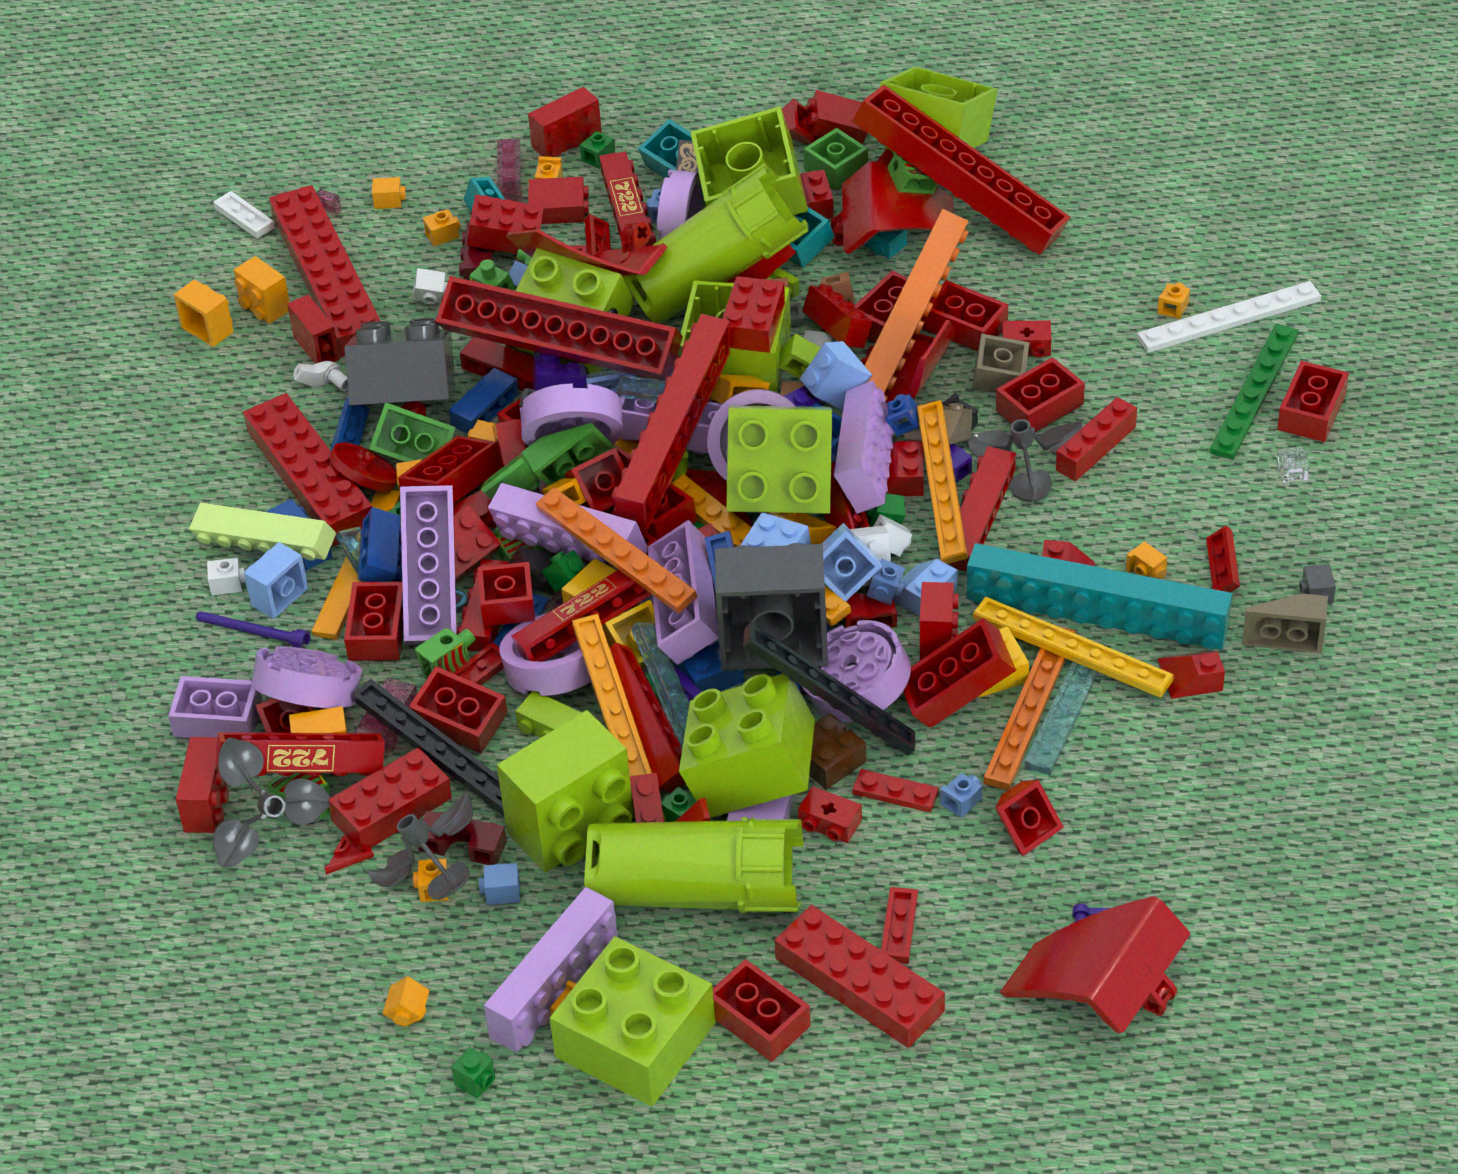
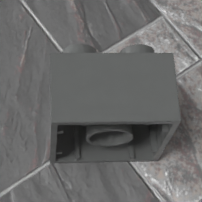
M436 318L410 320V325L405 326V332L392 333L390 321L361 323V328L356 329V335L345 345L349 404L362 405L449 399L455 388L451 332L439 329V325L435 322Z
M792 543L784 546L762 547L740 545L734 548L715 549V587L721 670L772 668L768 663L756 655L750 654L743 647L744 629L750 623H753L814 665L828 666L823 544L805 545L802 543Z

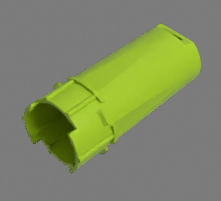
M766 163L731 187L723 190L724 195L653 244L661 245L664 243L667 249L647 274L623 277L644 313L654 323L662 324L687 308L693 281L726 283L764 257L769 259L775 253L808 232L807 221L803 220L800 222L792 215L779 192L772 185L779 177Z
M742 817L741 821L590 823L587 829L585 887L614 901V906L739 910L740 913L798 912L801 909V902H797L796 885H792V847L804 846L801 820L755 819L754 817L748 819V817Z

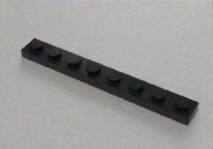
M750 623L744 629L743 647L750 654L756 655L768 663L770 667L779 670L788 676L791 681L797 682L814 696L820 697L829 703L831 707L850 717L855 723H859L870 730L873 735L879 736L891 744L893 748L900 750L906 755H910L915 751L914 730L753 623Z
M372 679L352 694L353 702L415 749L419 747L436 765L504 816L499 778L494 771Z

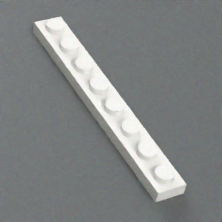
M1311 281L1137 332V339L1147 353L1319 302L1321 301V294Z

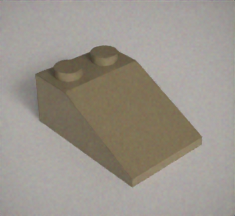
M1301 593L1246 607L1242 645L1322 653L1328 596Z

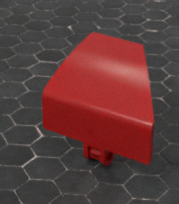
M875 161L868 162L842 184L843 211L831 220L830 225L834 234V238L831 241L837 246H843V251L850 254L878 232L932 230L942 209L954 214L953 197L939 187L936 188L933 194L898 192L888 171V165Z
M645 222L628 223L622 227L620 233L622 249L599 250L593 256L575 249L539 229L508 232L506 235L510 241L531 258L536 248L619 273L622 277L647 274L667 249L664 243L661 245L645 246L651 237V228Z
M949 320L945 321L935 338L923 334L913 335L912 339L915 340V343L910 353L905 352L903 358L906 359L901 372L895 371L893 376L897 380L892 390H886L884 394L888 397L886 404L893 401L900 394H910L913 400L916 399L954 338V328ZM875 345L870 346L866 351V357L860 360L864 366Z
M1152 896L1122 904L1074 922L1036 942L1000 993L1005 997L1052 998L1086 1003L1116 1033H1123L1141 1006L1145 1010L1161 1016L1167 1009L1166 1004L1168 1001L1174 999L1177 995V987L1164 972L1189 937L1190 932L1168 906L1157 897Z

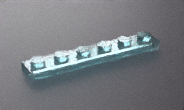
M636 622L630 627L666 716L683 748L689 710L688 698L685 696L671 659L657 646L655 623Z
M1072 662L1027 755L1025 768L1051 775L1099 672Z

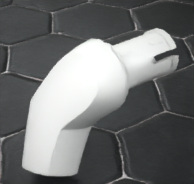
M323 361L314 365L298 364L294 370L293 376L295 381L311 387L333 383L341 391H348L347 376L341 372L340 365L335 362Z

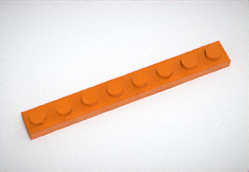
M553 487L535 503L537 510L678 614L698 597L696 590Z
M1060 627V628H1063V629H1065V630H1068V631H1070V632L1076 634V631H1075V630H1071V629H1067V628H1064V627ZM1040 648L984 775L985 785L1004 790L1011 789L1066 658Z

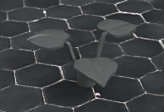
M1018 419L1011 424V432L1009 434L1002 430L985 431L971 434V439H968L967 443L969 449L977 458L980 455L984 456L987 447L1009 451L1014 443L1019 449H1023L1027 473H1021L1013 477L1010 481V490L1020 500L1037 501L1049 493L1052 480L1049 473L1045 470L1034 472L1031 470L1027 448L1031 446L1033 438L1043 450L1050 449L1051 453L1056 455V451L1082 429L1083 426L1082 422L1060 425L1045 431L1039 438L1035 433V429L1031 428L1029 421Z
M231 737L224 742L218 756L219 773L222 779L233 787H238L247 781L261 796L258 800V809L261 813L246 820L244 824L237 819H228L217 826L213 835V846L219 865L223 868L239 864L256 850L259 835L256 830L248 827L250 824L260 819L264 820L267 816L279 817L283 812L295 824H308L329 808L328 799L331 798L320 785L302 778L287 783L284 788L286 797L284 799L275 794L266 793L251 779V777L257 776L263 768L264 760L261 751L250 742Z
M465 792L460 799L435 821L432 827L427 825L424 820L420 822L414 814L403 817L397 824V830L402 835L401 840L404 842L406 849L390 856L384 869L377 871L367 870L372 880L383 887H392L402 882L411 872L410 865L415 862L411 846L422 847L442 873L436 876L428 886V894L432 899H444L450 896L453 891L463 887L470 875L466 864L456 862L446 870L426 845V842L428 840V831L438 837L444 833L447 836H451L468 825L473 817V807L469 795Z

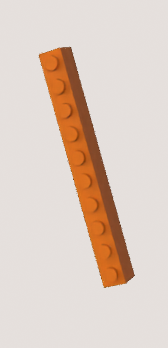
M942 209L865 364V367L872 374L869 381L873 380L876 387L881 388L884 394L886 390H892L897 380L893 375L895 371L901 372L906 361L903 355L905 352L910 353L915 343L912 337L914 334L919 335L924 325L921 318L923 315L928 317L933 306L930 300L932 297L937 298L942 288L939 282L941 279L946 280L951 267L947 265L949 261L955 262L960 251L956 247L958 243H964L969 231L965 230L968 220Z

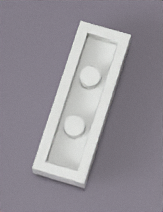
M232 191L213 202L214 208L257 239L275 228L272 219Z

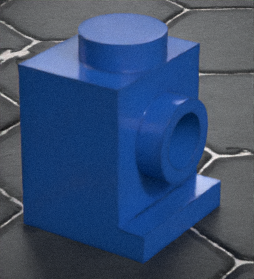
M910 394L897 395L893 401L887 403L888 416L886 421L897 436L919 428L918 405ZM907 417V419L909 420L904 423H901L902 418Z

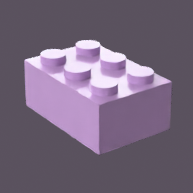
M181 676L168 715L173 736L190 738L217 737L218 732L254 733L259 717L255 705L263 701L261 693L255 690L251 685V681Z

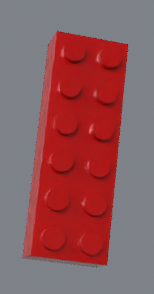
M810 905L774 940L776 960L908 1049L945 1012V992L813 905Z

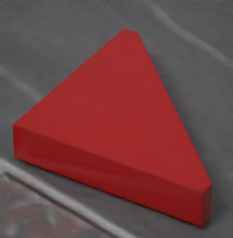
M343 836L334 851L333 858L324 868L326 875L374 857L371 847L368 846L365 848V852H361L346 836Z

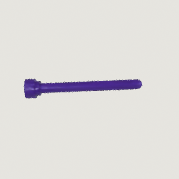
M202 611L196 614V619L200 622L285 641L290 646L306 649L302 645L304 643L308 645L311 640L310 632L302 629L288 632Z

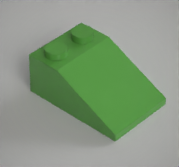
M385 402L369 450L401 462L419 459L422 461L449 442L456 427Z
M588 423L543 436L521 453L532 471L549 486L562 478H566L564 474L572 468L616 448V446L593 423Z

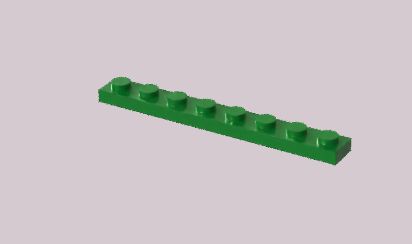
M1275 324L1210 447V454L1234 460L1298 336L1299 329Z

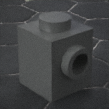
M1330 564L1304 566L1302 581L1299 583L1300 594L1328 596V603H1334L1336 585Z

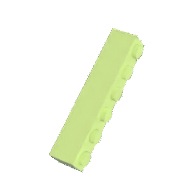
M207 503L199 504L189 527L197 536L196 539L204 544L212 542L228 548L232 545L247 551L258 549L266 553L280 542L298 552L307 560H314L315 558L325 560L336 535L335 531L322 520Z

